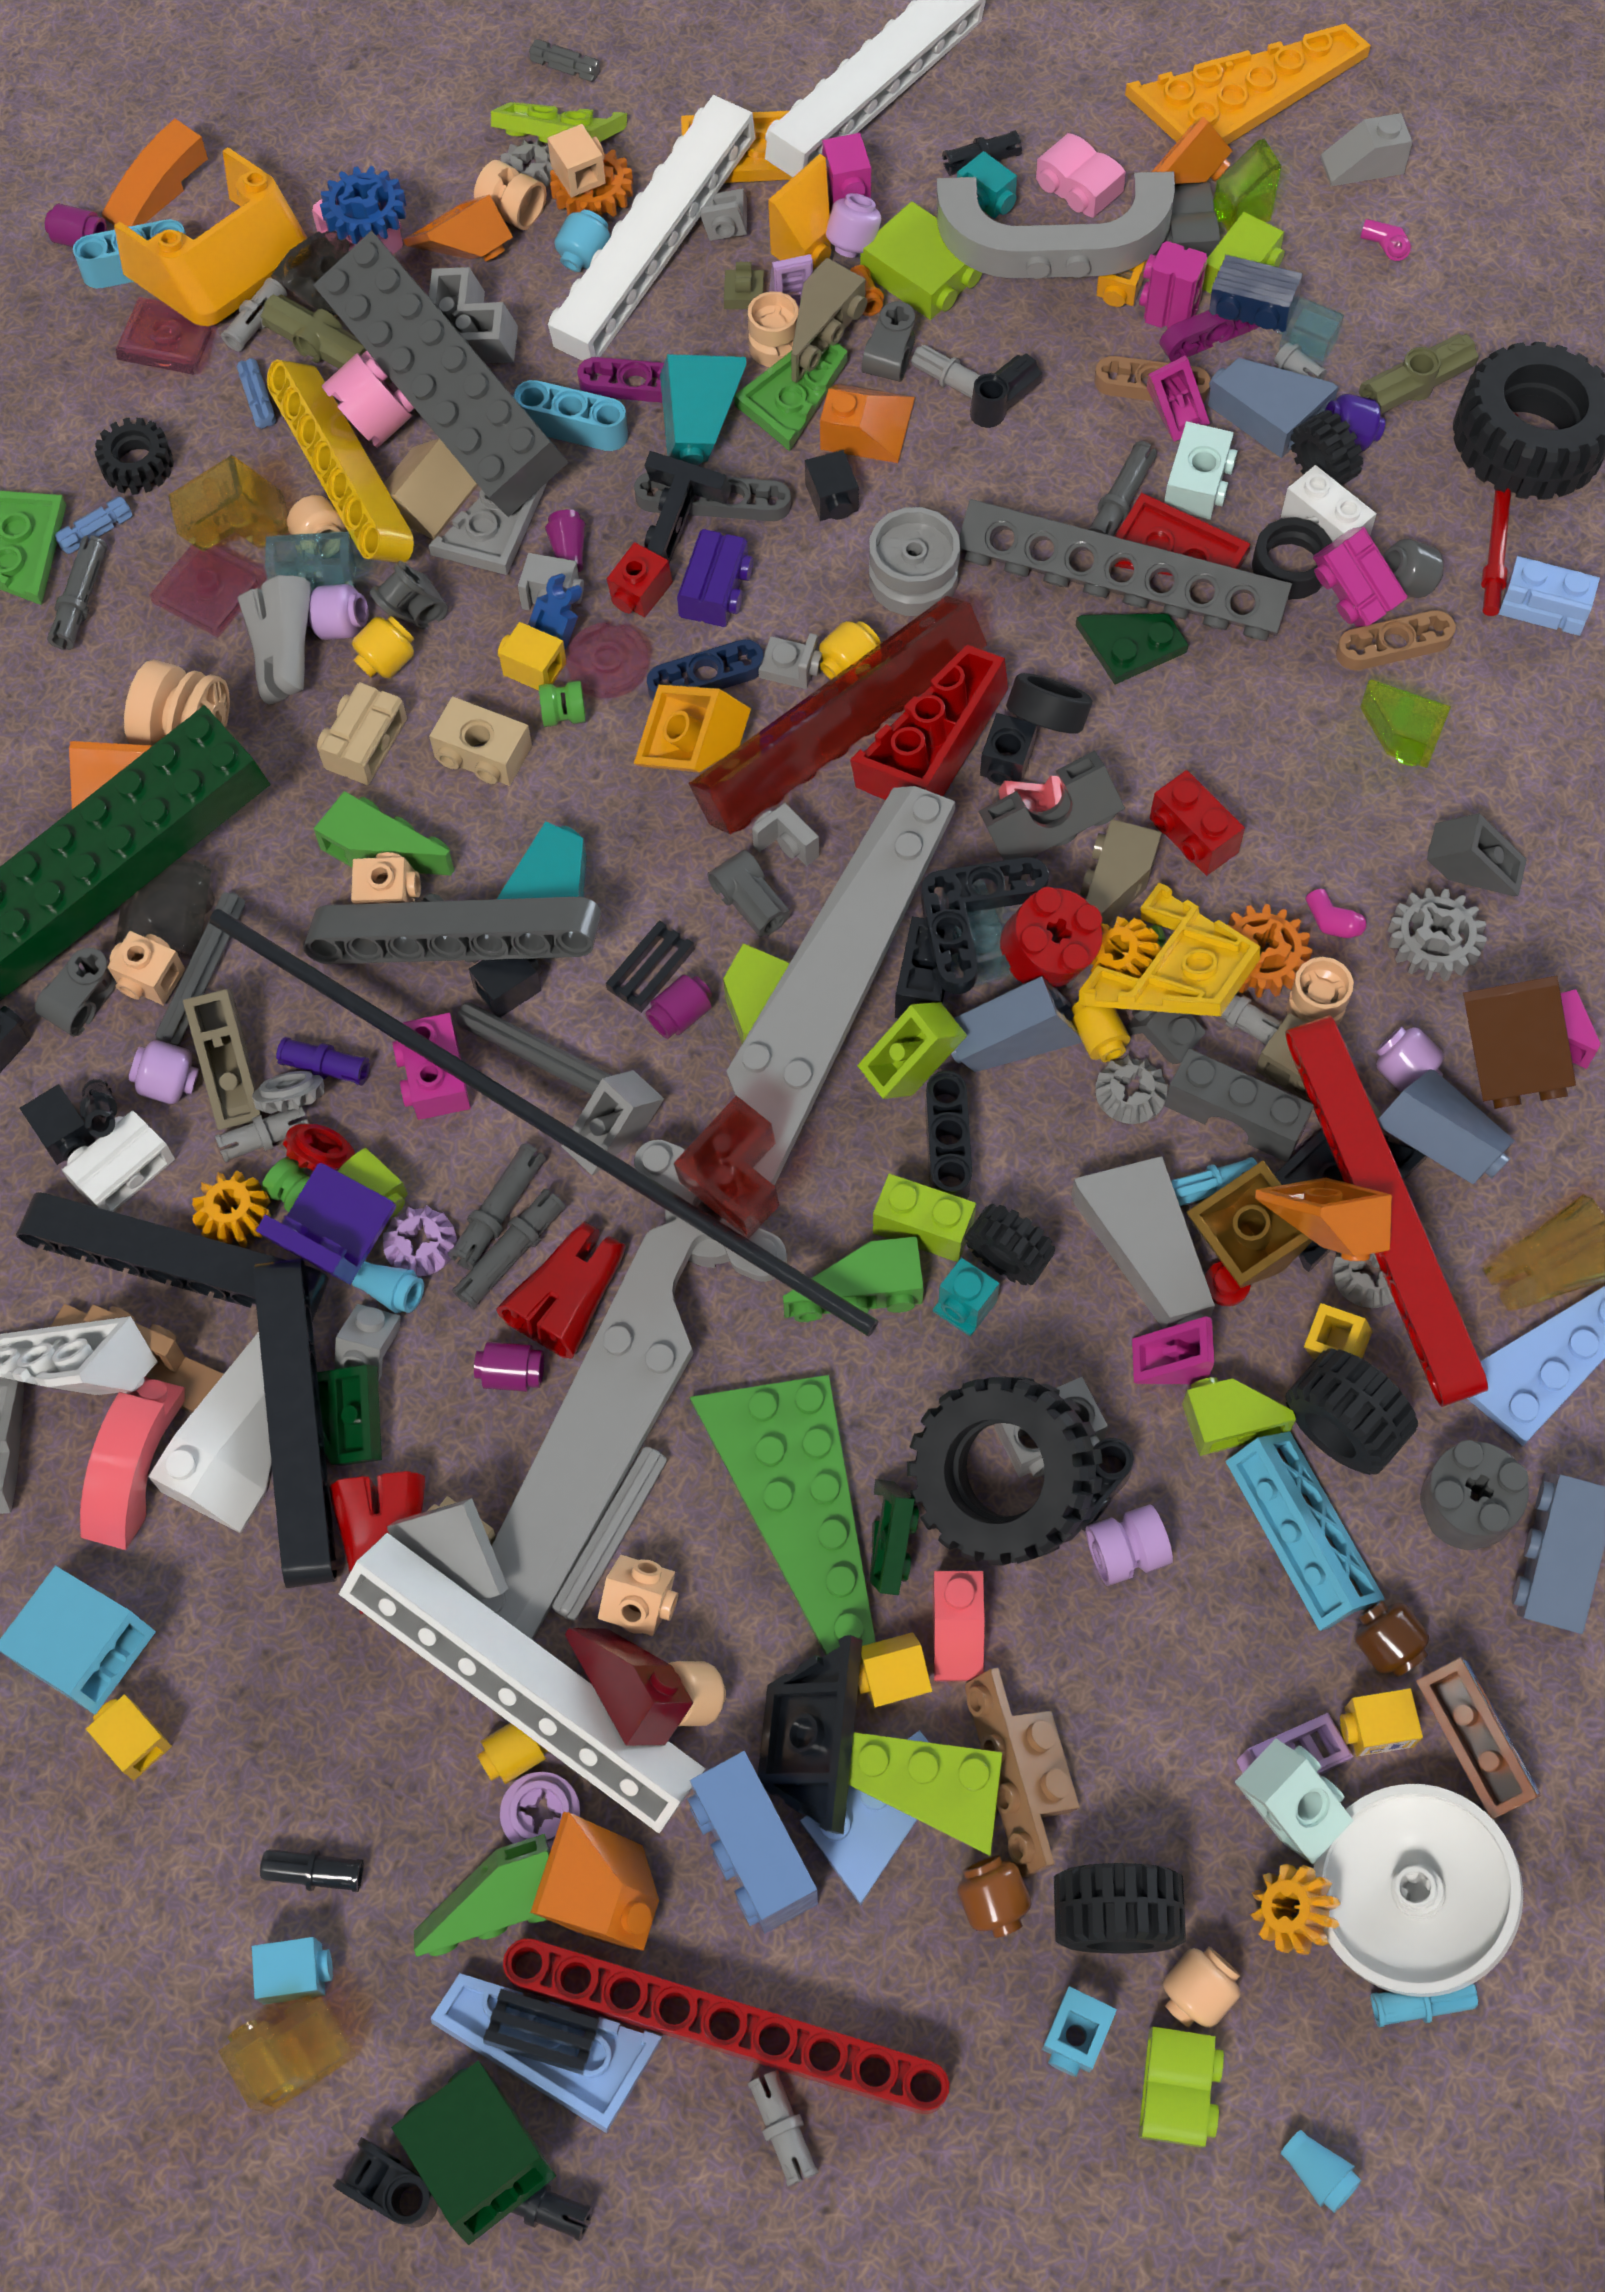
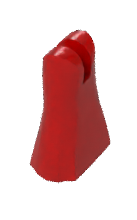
M585 1221L575 1228L550 1257L496 1308L498 1315L508 1326L564 1359H573L597 1306L616 1273L626 1250L625 1244L611 1236H607L600 1243L588 1262L584 1261L595 1246L600 1233L599 1229Z
M401 1471L378 1475V1486L374 1485L369 1476L339 1479L330 1485V1497L339 1526L349 1573L360 1557L386 1533L390 1534L387 1526L396 1520L422 1513L425 1489L424 1475L416 1472Z

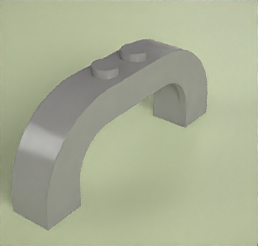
M1174 172L1134 173L1132 206L1122 217L1114 221L1101 224L1010 226L989 218L978 204L976 177L937 178L936 207L939 233L947 248L961 262L979 272L996 277L1040 279L1049 277L1080 278L1117 274L1146 261L1150 254H1154L1164 242L1171 223L1175 193Z

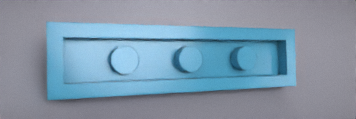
M1291 1432L1258 1437L1225 1461L1319 1631L1333 1627L1354 1612L1365 1610L1379 1600H1385ZM1276 1448L1281 1449L1289 1465L1283 1462ZM1301 1492L1308 1497L1313 1507L1306 1503ZM1325 1535L1331 1538L1336 1549L1330 1545ZM1349 1577L1356 1582L1363 1596L1359 1597Z

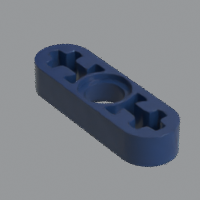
M743 639L657 665L647 675L649 697L652 701L654 700L660 681L665 679L672 686L721 690L754 680L759 676V668L763 663V650L756 642ZM745 655L748 660H751V664L744 666V663L739 661L738 657ZM723 660H726L730 672L724 673ZM703 666L712 667L717 671L716 676L710 680L698 679L694 673ZM687 672L688 685H685L684 678H682V673Z

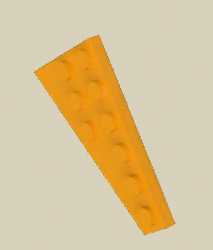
M1345 23L1305 34L1302 41L1285 46L1281 41L1268 44L1267 51L1251 55L1250 51L1247 50L1194 65L1193 71L1174 76L1171 71L1158 75L1157 81L1141 85L1139 80L1127 83L1125 96L1175 142L1181 138L1195 120L1204 117L1228 145L1367 58L1371 45Z

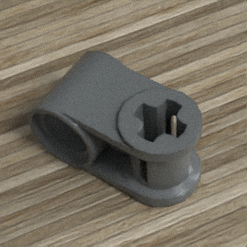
M894 301L882 308L873 334L868 339L864 350L862 373L898 382L903 380L909 356L915 343V334L912 330L915 323V312L909 304Z
M402 561L394 565L395 572L381 586L375 585L370 590L374 601L387 614L395 618L399 617L422 629L428 628V623L434 620L438 622L443 620L448 612L447 604L428 576L412 569Z
M83 948L76 951L54 980L38 996L35 1003L36 1014L71 1036H79L85 1030L83 1025L91 1023L96 1012L116 988L117 983L108 969L109 964L105 955L95 948ZM80 963H81L82 966L84 967L83 970H81L80 967H79V964H80ZM103 979L107 983L106 986H104V984L102 983Z

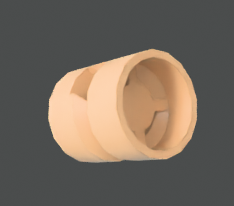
M492 160L482 169L474 187V198L490 194L503 220L521 230H527L538 219L546 203L547 192L542 182L527 174L519 173L517 169L500 160Z
M774 291L762 293L755 297L748 306L749 351L756 362L766 367L773 366L792 351L799 308L796 301L785 293Z
M1327 957L1312 958L1302 964L1296 973L1292 990L1288 997L1287 1015L1290 1013L1299 1019H1307L1309 1021L1330 1015L1338 1027L1353 992L1354 982L1351 972L1341 962Z

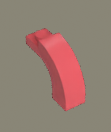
M144 1377L143 1385L129 1394L119 1392L114 1399L94 1443L82 1490L80 1508L81 1538L123 1550L128 1548L146 1518V1485L154 1453L164 1432L185 1401V1387Z

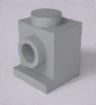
M528 553L518 583L522 609L530 610L531 605L536 603L537 597L547 594L546 585L548 580L552 576L561 573L565 575V581L563 582L565 593L570 587L576 585L582 587L581 597L575 603L580 604L584 592V580L579 579L576 561Z

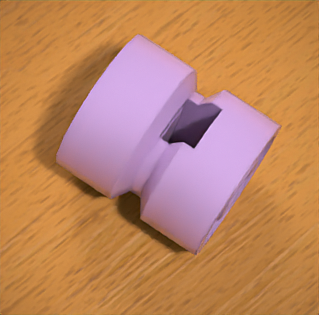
M1151 1504L1126 1512L1120 1523L1111 1517L1086 1526V1538L1090 1553L1102 1581L1107 1586L1133 1578L1135 1568L1139 1567L1145 1573L1173 1563V1555L1167 1532L1158 1512Z

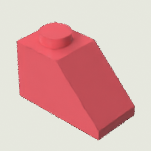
M934 1571L932 1584L934 1681H971L984 1673L983 1571Z

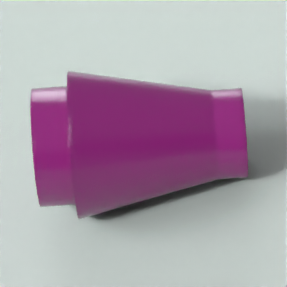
M566 509L553 512L548 517L545 531L555 557L576 561L578 572H581L583 570L582 559L586 524L575 510Z

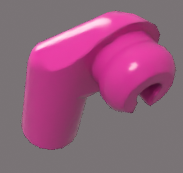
M1370 219L1365 220L1360 238L1378 242L1386 256L1393 261L1403 260L1409 255L1411 245L1401 227Z
M1325 889L1314 890L1306 896L1305 900L1321 932L1341 938H1352L1362 935L1365 931L1366 919L1364 916L1353 910L1333 907Z

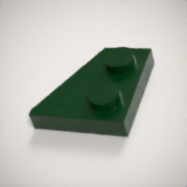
M1168 614L1081 615L1076 617L1075 626L1114 685L1187 653L1189 644Z
M360 1365L317 1372L325 1453L331 1465L344 1466L381 1461L382 1449L377 1366Z
M875 1479L874 1495H882L883 1503L880 1521L872 1523L870 1583L881 1594L899 1596L901 1581L906 1582L910 1574L911 1556L906 1550L909 1534H914L917 1529L919 1510L918 1506L914 1505L915 1499L894 1481Z

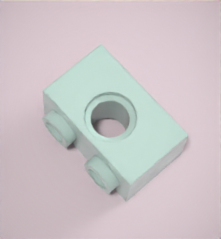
M1186 421L1167 484L1165 504L1189 515L1211 520L1214 506L1222 507L1229 482L1222 481L1224 473L1232 475L1238 450L1231 449L1234 432Z
M1275 1738L1235 1783L1280 1841L1313 1865L1353 1822V1819L1341 1804L1345 1798L1343 1793L1330 1780L1323 1776L1320 1777L1317 1773L1321 1768L1317 1759L1302 1746L1298 1745L1293 1750Z

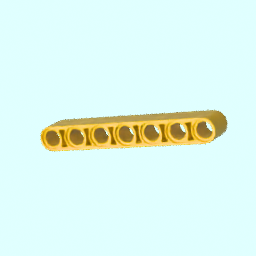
M278 359L274 360L267 373L268 390L363 558L394 563L399 561L407 562L413 552L414 541L412 532L350 424L337 407L338 404L333 395L329 397L322 388L325 381L318 369L312 365Z

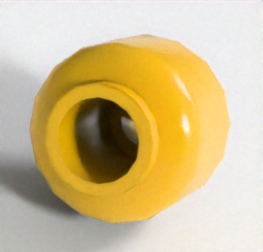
M392 616L387 620L383 617H375L352 640V646L358 653L353 661L371 678L376 673L384 678H391L414 655V649L411 645L414 637Z
M845 621L840 623L820 643L819 651L822 653L821 659L823 660L820 663L821 670L833 682L841 680L848 684L858 683L880 660L879 647L881 642L879 637L864 622L858 621L854 623Z

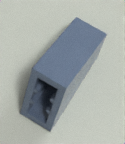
M1237 358L1226 369L1220 368L1212 377L1209 383L1211 391L1208 406L1282 458L1291 450V445L1294 444L1290 440L1291 435L1294 433L1293 429L1325 411L1328 403L1335 401L1338 386L1329 381Z
M1041 976L955 1017V1021L967 1034V1037L951 1055L958 1064L962 1062L972 1071L978 1072L1082 1043L1076 1027L1072 1023L1074 1017L1072 1004Z
M1429 1069L1404 1089L1378 1119L1382 1129L1471 1184H1474L1485 1173L1492 1179L1511 1159L1504 1152L1515 1140L1433 1069Z

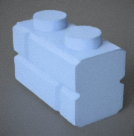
M1517 556L1506 585L1498 615L1555 630L1562 628L1563 632L1580 636L1591 612L1600 577Z

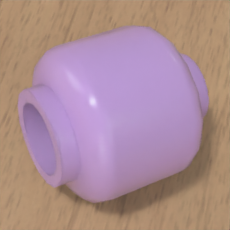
M850 193L833 204L828 220L826 237L835 246V251L838 254L854 258L857 256V253H863V248L875 239L881 224V214L875 208L876 204L872 199L864 195Z
M349 584L318 586L310 594L307 625L311 627L315 635L323 640L354 638L361 631L362 627L367 624L369 614L367 601L361 593H358Z
M1402 1026L1399 1027L1376 1050V1053L1379 1055L1376 1063L1378 1071L1401 1093L1429 1069L1435 1070L1443 1076V1073L1438 1069L1444 1059L1443 1051L1417 1027L1405 1030Z
M153 1040L146 1048L138 1047L130 1070L129 1081L135 1082V1090L138 1095L167 1104H175L181 1099L183 1092L193 1093L199 1069L191 1066L192 1054L188 1049Z

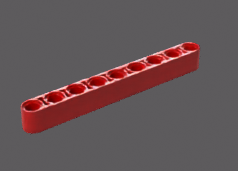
M1328 1015L1286 1030L1285 1036L1289 1051L1311 1104L1314 1105L1313 1109L1344 1182L1392 1195L1390 1250L1374 1254L1436 1401L1441 1407L1487 1392L1488 1382L1479 1357L1336 1022L1332 1016Z
M524 1938L515 1941L508 1947L504 1955L503 1968L509 1980L520 1990L918 2114L936 2112L944 2105L949 2094L950 2083L947 2073L941 2066L929 2060L535 1939ZM530 1952L539 1954L542 1959L539 1973L529 1979L518 1977L516 1964L519 1958ZM580 1967L589 1970L591 1982L584 1992L571 1994L565 1990V1977L572 1969ZM626 1982L638 1985L640 1988V1998L636 2005L629 2009H620L614 2005L613 1993L619 1985ZM675 1997L685 1999L690 2005L687 2019L677 2025L669 2024L662 2019L664 2004L669 1999ZM724 2012L732 2013L740 2021L737 2034L728 2040H719L711 2033L713 2019L718 2014ZM781 2028L789 2035V2046L782 2054L776 2056L769 2055L761 2049L760 2039L768 2029ZM830 2043L835 2046L840 2055L837 2066L829 2071L816 2069L810 2062V2053L816 2045ZM871 2058H878L884 2061L890 2071L888 2081L878 2087L867 2085L861 2079L859 2073L862 2064ZM922 2073L934 2076L940 2086L939 2096L934 2101L928 2103L917 2100L912 2095L910 2089L912 2079Z

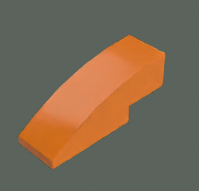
M174 118L150 141L125 172L102 212L103 218L113 225L120 221L127 227L145 224L184 191L181 181L208 160L202 136Z

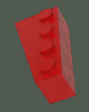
M966 645L931 679V686L920 697L914 696L904 706L905 712L891 726L884 725L875 734V741L865 751L860 749L850 759L855 787L884 800L887 799L893 788L916 786L944 796L1008 690L1005 658Z

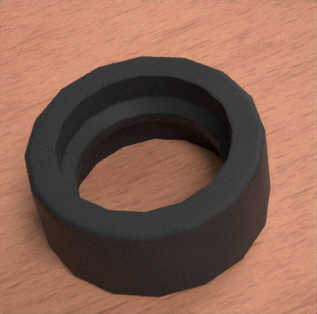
M1297 517L1279 519L1268 524L1258 536L1251 564L1253 573L1292 583L1288 600L1306 598L1317 593L1323 586L1314 572L1318 565L1316 564L1314 568L1305 572L1286 571L1271 561L1268 556L1269 551L1279 545L1293 544L1305 548L1314 556L1331 544L1332 540L1323 528L1312 521Z
M1020 673L1015 677L1006 706L1011 713L1032 724L1057 732L1078 734L1084 728L1093 700L1082 690L1064 682L1041 675Z

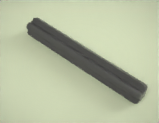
M224 892L214 911L221 909L239 920L246 906L245 900L236 893ZM208 922L156 1031V1039L176 1046L181 1044L189 1027L183 1000L204 995L231 936L216 928L210 922Z
M470 1002L464 1003L457 1013V1024L460 1027L593 1095L602 1078L612 1076Z

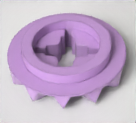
M427 1205L421 1209L407 1207L405 1213L391 1218L387 1231L383 1233V1251L392 1267L414 1270L417 1277L431 1275L441 1270L451 1260L448 1252L457 1241L455 1229L444 1212L434 1211ZM423 1225L427 1239L433 1241L422 1243L415 1255L411 1241L405 1238L416 1237L418 1230H421Z
M534 1772L522 1776L509 1787L502 1799L500 1821L505 1835L512 1844L545 1834L551 1851L561 1817H553V1820L545 1819L542 1827H539L538 1834H535L536 1828L533 1817L520 1811V1809L537 1808L539 1801L543 1799L544 1792L546 1793L547 1807L550 1811L555 1812L556 1815L561 1817L563 1812H570L580 1817L579 1799L573 1787L565 1779L549 1772Z

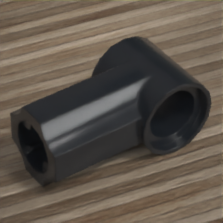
M1027 353L1022 356L1016 355L995 373L979 376L974 382L970 408L971 420L976 425L985 428L1001 424L1005 418L1006 411L1041 383L1042 372L1039 370L1036 360Z

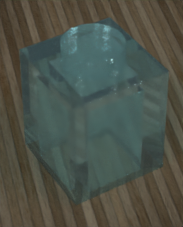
M1300 297L1286 331L1281 333L1277 329V333L1282 335L1279 350L1288 342L1293 345L1299 344L1302 347L1301 352L1322 367L1338 341L1344 314Z

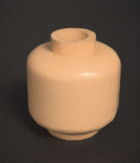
M319 495L303 497L289 511L287 517L288 531L305 553L315 557L330 555L338 550L345 541L347 529L332 502L327 498Z
M675 1661L668 1663L673 1666L675 1672L681 1678L682 1684L693 1701V1705L679 1726H707L715 1721L726 1699L723 1679L716 1667L705 1661Z
M1208 1947L1204 1952L1195 1948L1189 1949L1163 1979L1165 1992L1171 1998L1165 2007L1188 2028L1194 2021L1204 2027H1214L1240 1997V1988L1236 1983L1240 1974L1211 1947Z

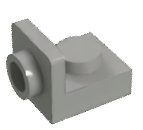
M810 633L806 645L771 636L763 656V663L759 668V678L807 689L811 676H819L821 672L820 663L823 660L821 659L822 653L818 650V635Z
M786 803L774 811L769 810L763 813L752 828L753 846L758 852H761L777 840L780 848L789 858L793 859L797 856L806 866L819 857V836Z

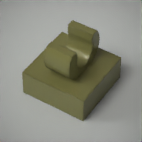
M736 262V270H725L724 309H748L751 301L764 293V270H752L751 262Z

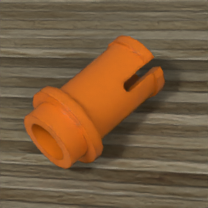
M864 265L852 267L850 271L866 279L865 298H867V306L863 315L873 316L879 313L883 307L884 295L875 286L869 268H866Z

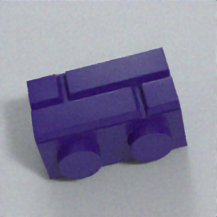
M702 529L699 532L677 596L678 613L681 618L726 627L730 614H738L743 596V591L739 587L742 580L749 581L754 563V558L748 556V543L745 538L729 534L722 536L720 532Z

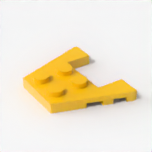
M1158 883L1141 906V920L1175 931L1139 979L1097 965L1079 990V1004L1093 1007L1221 1017L1259 962L1260 946L1220 920L1213 923L1199 913V906L1188 899L1184 902L1179 901L1172 896L1171 888L1165 884Z

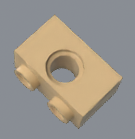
M453 696L429 736L434 757L443 766L450 769L461 767L474 772L479 779L489 784H495L498 781L510 786L532 748L527 724ZM477 744H485L481 747H473Z

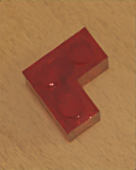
M736 1095L673 1163L678 1180L748 1239L780 1205L776 1187L753 1169L776 1144L772 1123Z

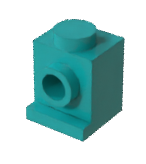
M986 152L980 153L957 172V178L976 177L978 204L992 218L995 219L1000 214L1005 215L1013 208L1017 198V175Z
M961 1257L941 1283L938 1303L933 1308V1312L971 1337L997 1303L1000 1283Z

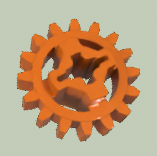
M614 149L604 154L603 163L606 184L572 198L554 170H551L552 199H556L557 208L559 210L567 208V216L573 212H581L583 209L590 210L602 218V214L606 212L613 217L616 216V206L626 208L628 206L627 197H633L632 169L627 168V159L625 157L617 159L616 150Z
M1269 904L1264 905L1262 913H1256L1254 908L1249 905L1246 906L1244 917L1236 912L1231 914L1229 923L1226 925L1259 945L1260 950L1264 949L1267 943H1270L1265 952L1262 951L1259 962L1238 992L1243 994L1248 987L1255 988L1256 998H1261L1264 989H1270L1275 997L1279 996L1282 984L1292 990L1297 971L1302 964L1310 960L1312 955V949L1307 947L1310 934L1305 932L1298 933L1302 922L1299 918L1288 922L1285 920L1287 915L1286 909H1282L1277 915L1271 914Z

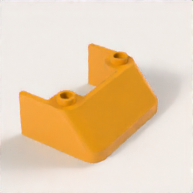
M229 147L222 151L229 199L239 205L240 208L193 240L182 232L164 230L151 239L146 240L120 221L114 225L123 274L182 316L200 326H212L221 322L239 309V306L245 300H251L264 285L267 278L279 280L304 262L309 254L307 235L273 177Z

